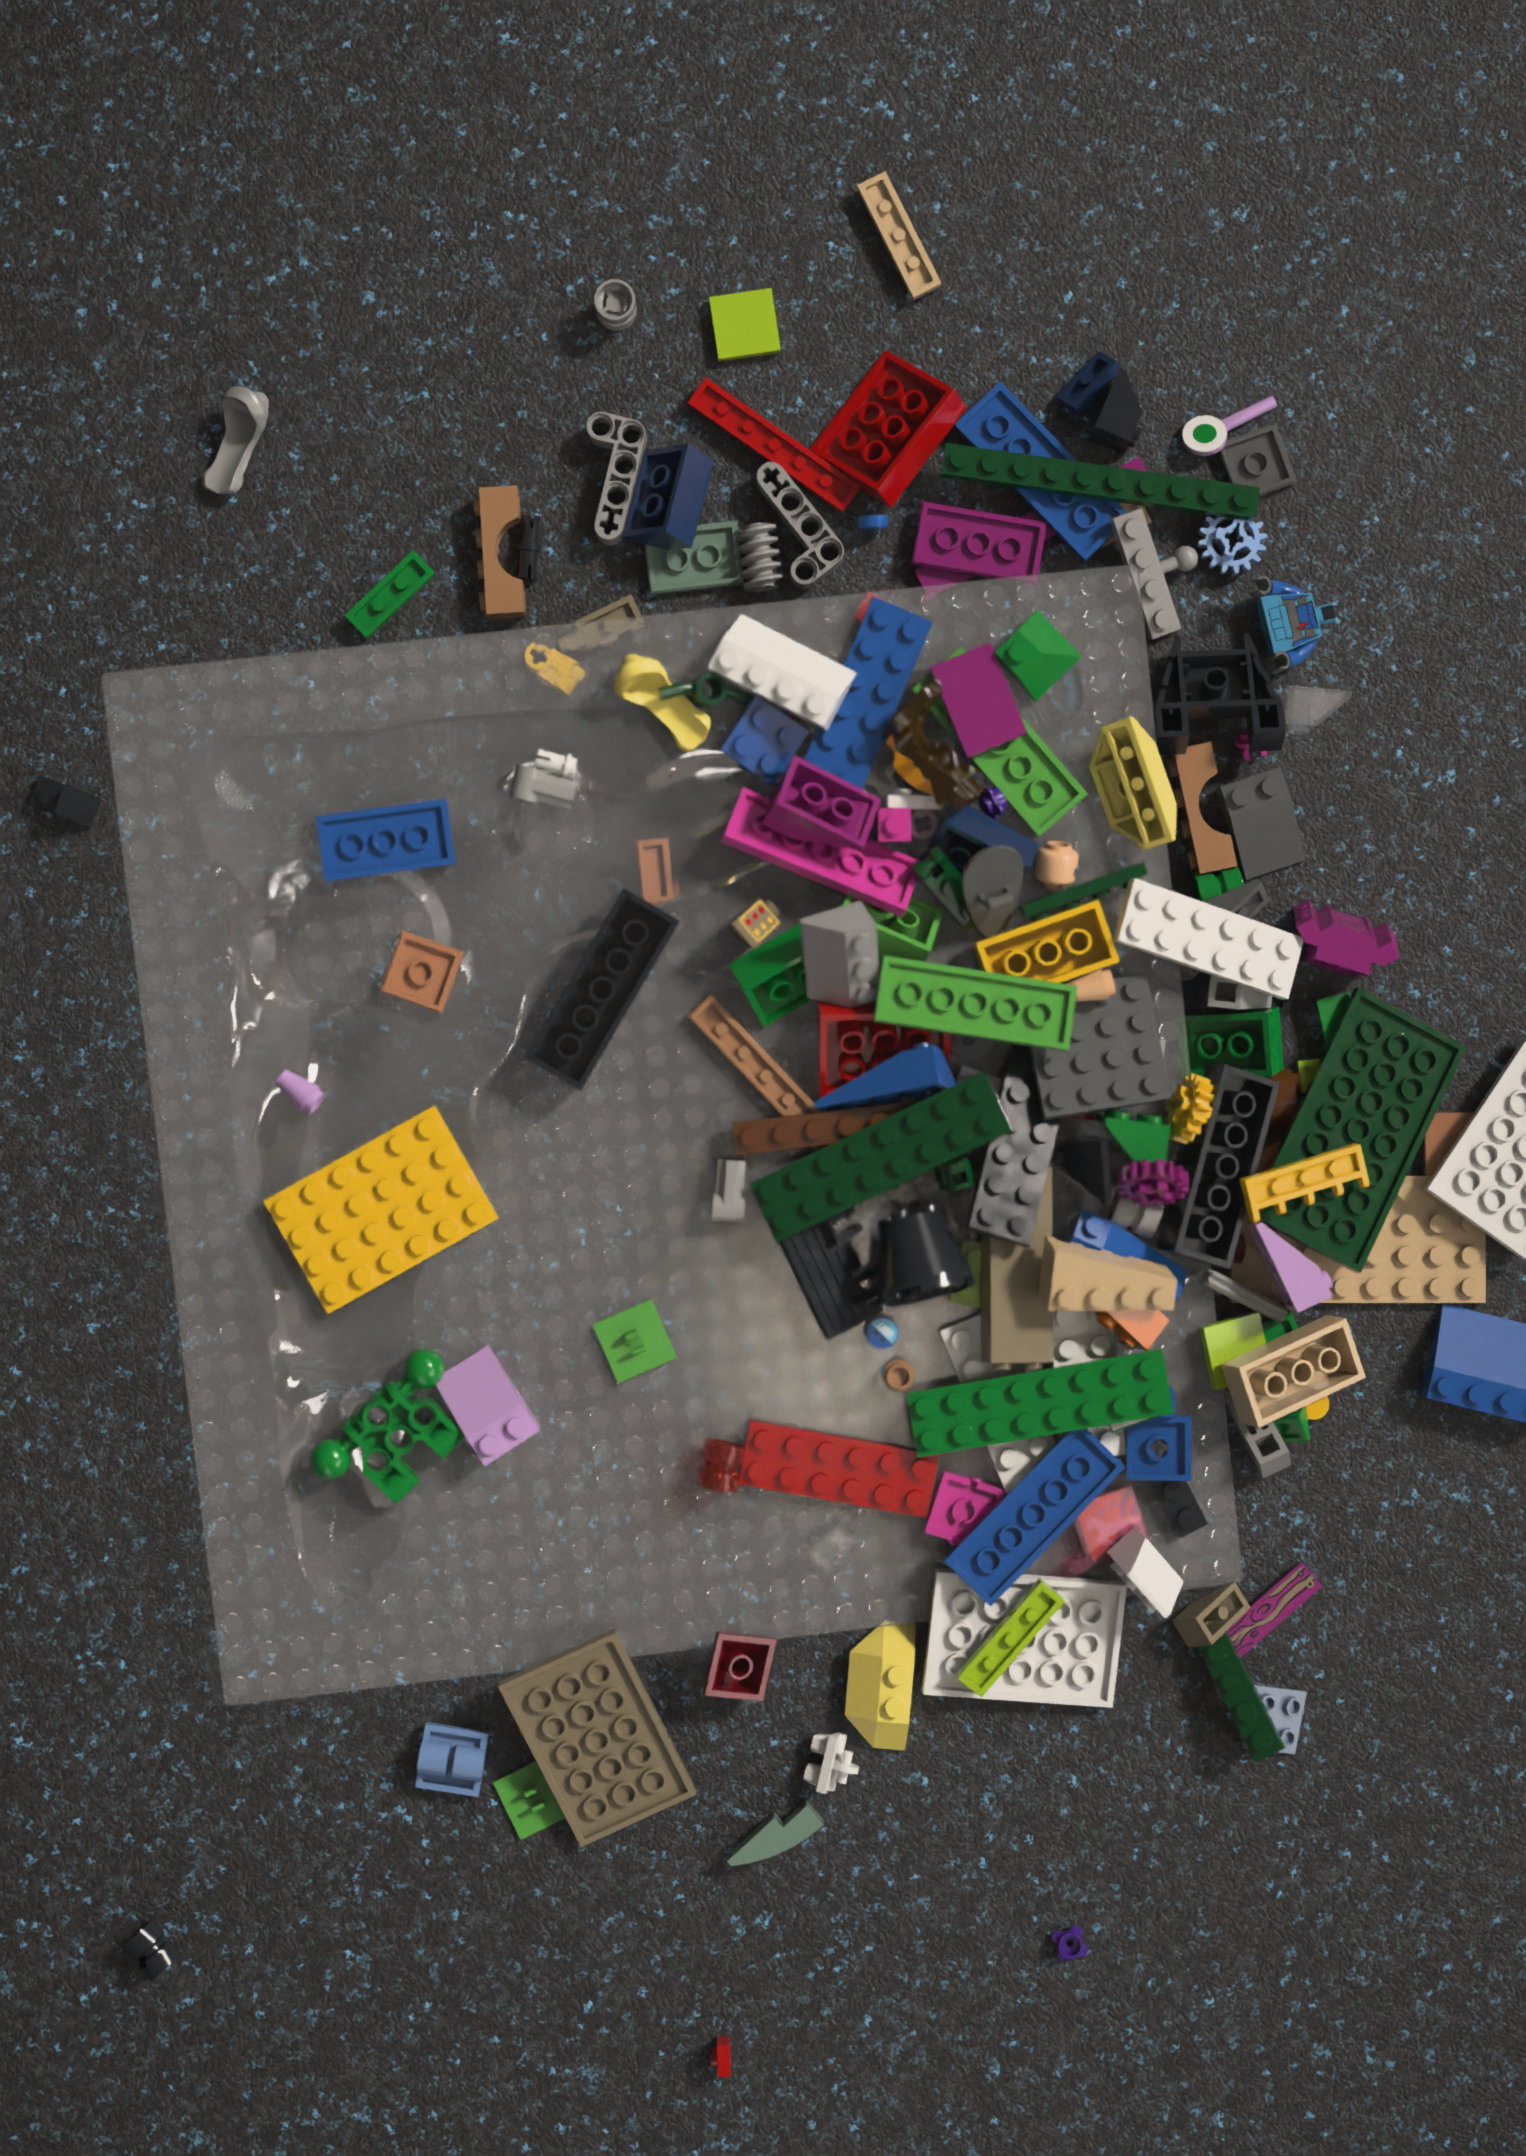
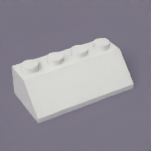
M743 614L738 617L723 637L708 666L711 672L718 673L725 680L826 732L857 675L856 672Z

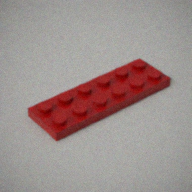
M750 1419L738 1484L928 1518L940 1455L918 1457L916 1449Z

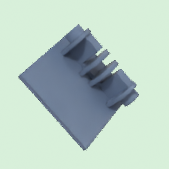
M1253 1682L1286 1747L1278 1752L1295 1754L1307 1691L1269 1687L1263 1683ZM1240 1734L1239 1738L1242 1739L1241 1748L1248 1749L1242 1735Z

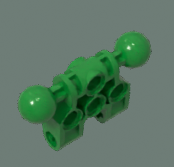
M418 1349L410 1353L404 1361V1375L396 1383L389 1380L342 1425L345 1432L337 1440H323L314 1446L309 1457L310 1468L314 1474L325 1480L340 1478L350 1467V1453L359 1446L363 1450L362 1473L391 1501L398 1504L421 1482V1479L400 1455L409 1452L416 1440H423L434 1452L445 1459L466 1438L458 1423L433 1398H409L417 1388L423 1390L432 1388L443 1378L445 1368L439 1354L429 1349ZM378 1407L385 1411L386 1416L381 1421H373L369 1418L368 1412L372 1408ZM422 1407L428 1408L432 1412V1416L427 1421H419L414 1416L415 1411ZM402 1430L408 1434L409 1438L405 1443L397 1444L391 1439L392 1433ZM373 1453H380L385 1457L386 1461L381 1466L376 1467L369 1464L367 1458Z

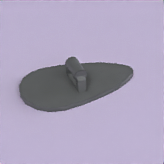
M1004 845L992 846L980 851L969 860L963 870L961 883L968 912L976 927L987 937L1002 933L1014 913L1019 898L1024 864L1021 855L1012 847Z

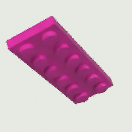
M742 787L721 843L903 917L918 876L911 867L919 860L869 839L866 840L862 850H855L789 838L762 824L771 799Z

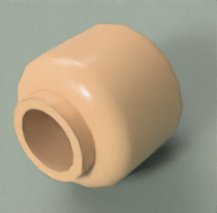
M1048 841L1046 846L1038 849L1034 876L1044 883V888L1063 890V885H1069L1075 881L1079 858L1078 853L1067 842Z

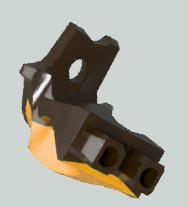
M936 678L927 687H922L907 706L893 718L882 735V739L891 747L894 753L893 767L906 782L918 790L933 795L937 805L940 806L948 801L958 812H961L967 805H972L985 789L973 779L979 772L978 768L972 765L960 766L953 749L947 743L929 739L925 736L924 718L934 701L944 690L942 683Z

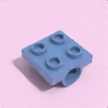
M426 1722L418 1757V1773L415 1787L479 1797L489 1731Z

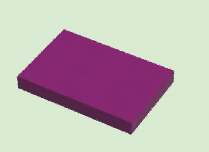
M990 642L929 668L933 679L937 678L942 683L944 690L940 696L966 759L1028 733Z

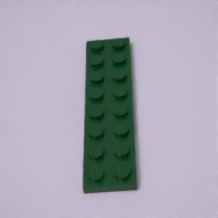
M985 1071L757 1179L749 1183L776 1243H779L1008 1134L1013 1129Z

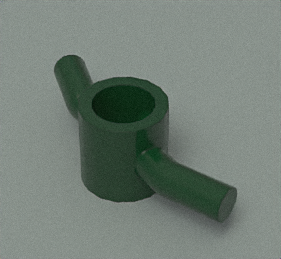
M714 672L698 675L689 682H678L657 689V694L661 701L680 695H687L688 700L695 707L699 708L719 704L724 698H730L747 706L753 697L752 694L727 685L724 678ZM704 681L711 687V698L705 697L702 693L701 687Z

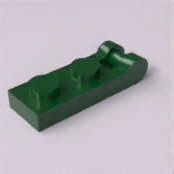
M935 845L928 851L930 855L922 862L917 861L911 868L962 929L968 933L975 924L968 912L963 896L962 875L948 860L947 856ZM939 865L941 869L932 876L930 872Z

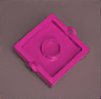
M943 1469L923 1531L947 1539V1543L957 1546L1003 1499L1005 1490L981 1482L982 1479L980 1478L977 1479L971 1475L966 1477Z

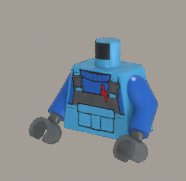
M1264 575L1251 578L1249 581L1255 582L1258 587L1257 591L1250 593L1251 597L1265 595L1256 601L1269 654L1266 660L1276 662L1277 669L1272 671L1276 675L1289 667L1301 664L1315 650L1316 641L1322 637L1320 625L1335 622L1336 620L1332 603L1315 607L1312 594L1304 593L1300 587L1282 581L1270 580Z

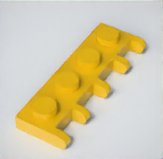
M1357 1143L1240 1179L1248 1216L1252 1223L1260 1221L1259 1209L1274 1205L1278 1215L1286 1213L1284 1201L1303 1196L1307 1206L1315 1204L1313 1192L1328 1187L1332 1188V1192L1336 1197L1344 1194L1342 1183L1357 1179L1360 1188L1369 1187L1361 1145Z

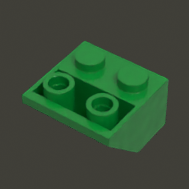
M1107 1110L1105 1115H1095V1121L1122 1156L1134 1161H1143V1159H1147L1149 1162H1154L1156 1159L1166 1161L1170 1125L1162 1123V1117L1137 1113V1117L1134 1119L1129 1118L1130 1113L1119 1110Z

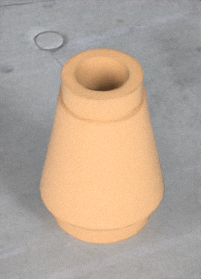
M1100 968L1070 983H1066L1077 986L1075 1000L1077 1002L1109 1000V996L1116 995L1110 969L1102 971Z

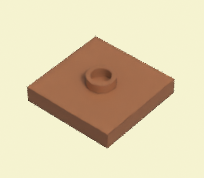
M402 930L380 992L442 1014L464 952Z
M1474 1113L1435 1114L1423 1139V1176H1432Z

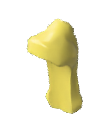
M629 654L622 659L620 670L614 677L615 694L621 699L646 707L669 729L677 748L686 752H693L707 737L711 727L709 716L697 709L684 695L664 701L659 699L657 689L672 684L659 661L649 657H641L637 654Z

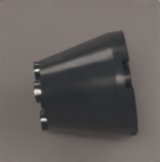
M938 1205L923 1207L919 1209V1213L911 1215L909 1210L898 1211L890 1214V1218L878 1221L876 1294L879 1307L886 1306L887 1303L889 1307H897L932 1300L934 1297L945 1295L948 1293L947 1291L951 1290V1293H957L975 1285L972 1271L941 1212H939Z

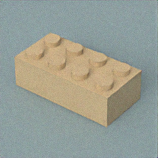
M1330 1315L1321 1317L1221 1363L1240 1423L1258 1428L1366 1378L1347 1319Z

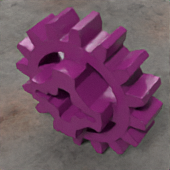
M1143 1159V1162L1140 1161L1138 1163L1133 1161L1130 1167L1123 1166L1122 1172H1118V1193L1124 1194L1125 1200L1134 1199V1204L1140 1203L1146 1206H1151L1153 1203H1157L1159 1206L1167 1203L1174 1204L1176 1203V1198L1184 1199V1194L1189 1192L1188 1171H1183V1166L1181 1165L1173 1167L1172 1161L1166 1162L1160 1159H1156L1154 1162H1149L1147 1159Z

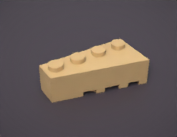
M1045 1235L1038 1296L1048 1311L1174 1310L1178 1280L1166 1265L1131 1256L1115 1255L1111 1251L1103 1249L1098 1251L1086 1248L1079 1243H1066Z

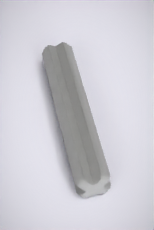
M1208 1270L1203 1278L1205 1286L1274 1321L1282 1322L1288 1313L1287 1307L1217 1271Z

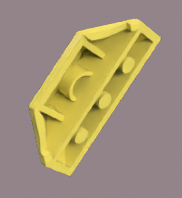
M1133 716L1101 727L1100 737L1095 746L1089 768L1110 827L1138 844L1143 850L1174 841L1176 839L1177 803L1156 743Z
M883 1620L850 1650L844 1715L873 1748L905 1751L915 1662V1622Z

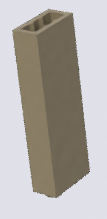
M1052 1167L1048 1169L1030 1246L1025 1248L981 1234V1362L992 1363V1369H1011V1363H1023V1368L1040 1369L1042 1368V1362H1053V1311H1048L1038 1296L1045 1235L1052 1237Z

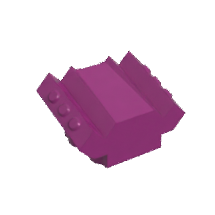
M1310 899L1293 907L1296 927L1304 942L1307 943L1302 960L1304 963L1354 978H1364V976H1370L1373 963L1386 966L1400 958L1395 939L1396 936L1390 929L1387 921L1373 928L1366 915L1360 918L1333 910L1330 904L1316 911Z

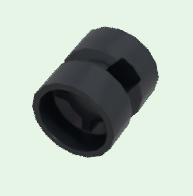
M154 1919L143 1925L121 1946L131 1960L140 1961L138 1968L149 1981L157 1977L182 1954L171 1939H163L164 1931Z

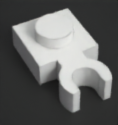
M893 789V795L885 796V809L942 810V805L936 804L934 796H914L912 789Z

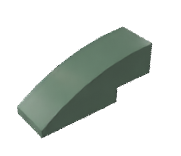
M807 1800L799 1805L783 1821L773 1812L727 1854V1862L730 1866L749 1864L784 1852L807 1839L824 1825L823 1818Z

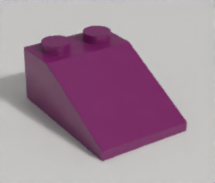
M794 755L779 777L762 824L792 839L862 850L881 799Z

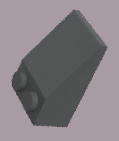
M1281 767L1221 786L1215 790L1245 880L1306 860L1291 796Z

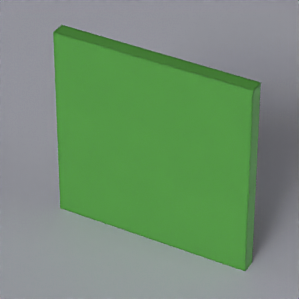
M652 1298L592 1324L617 1383H621L677 1358Z
M536 1761L493 1782L520 1840L565 1819Z

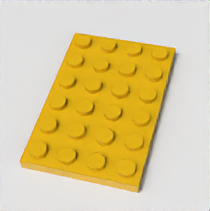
M436 1105L263 1201L327 1314L499 1219Z

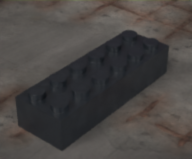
M623 888L524 1058L581 1091L680 920Z
M1207 1064L1204 1078L1210 1079L1209 1084L1213 1085L1210 1094L1214 1095V1098L1209 1103V1106L1212 1107V1112L1206 1124L1201 1126V1133H1195L1194 1141H1188L1185 1144L1180 1165L1183 1166V1171H1188L1189 1192L1184 1194V1199L1176 1198V1203H1169L1157 1249L1210 1266L1230 1269L1246 1212V1203L1240 1179L1256 1174L1280 1082L1226 1064Z

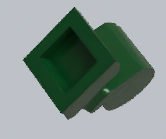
M963 1154L934 1168L940 1191L952 1192L976 1184L975 1181L977 1180L969 1154Z

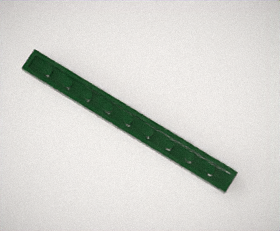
M945 443L940 475L941 478L1247 521H1255L1257 517L1260 487L949 443Z

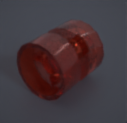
M706 1438L702 1451V1457L706 1460V1463L700 1465L697 1485L715 1491L737 1492L741 1475L737 1467L743 1465L746 1447L728 1440Z

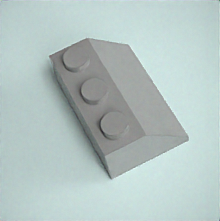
M858 901L799 919L807 997L848 1008L876 1001L879 984L876 923L863 903Z

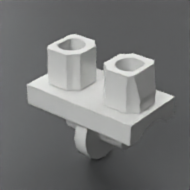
M838 1732L831 1735L816 1734L813 1736L811 1751L824 1755L822 1766L809 1763L803 1779L817 1786L816 1792L827 1794V1791H835L837 1782L846 1784L848 1774H858L859 1766L851 1763L853 1752L844 1750L847 1740L846 1734Z

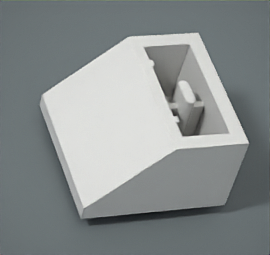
M1135 1526L1107 1551L1114 1560L1110 1566L1151 1613L1158 1610L1166 1619L1171 1614L1184 1581Z

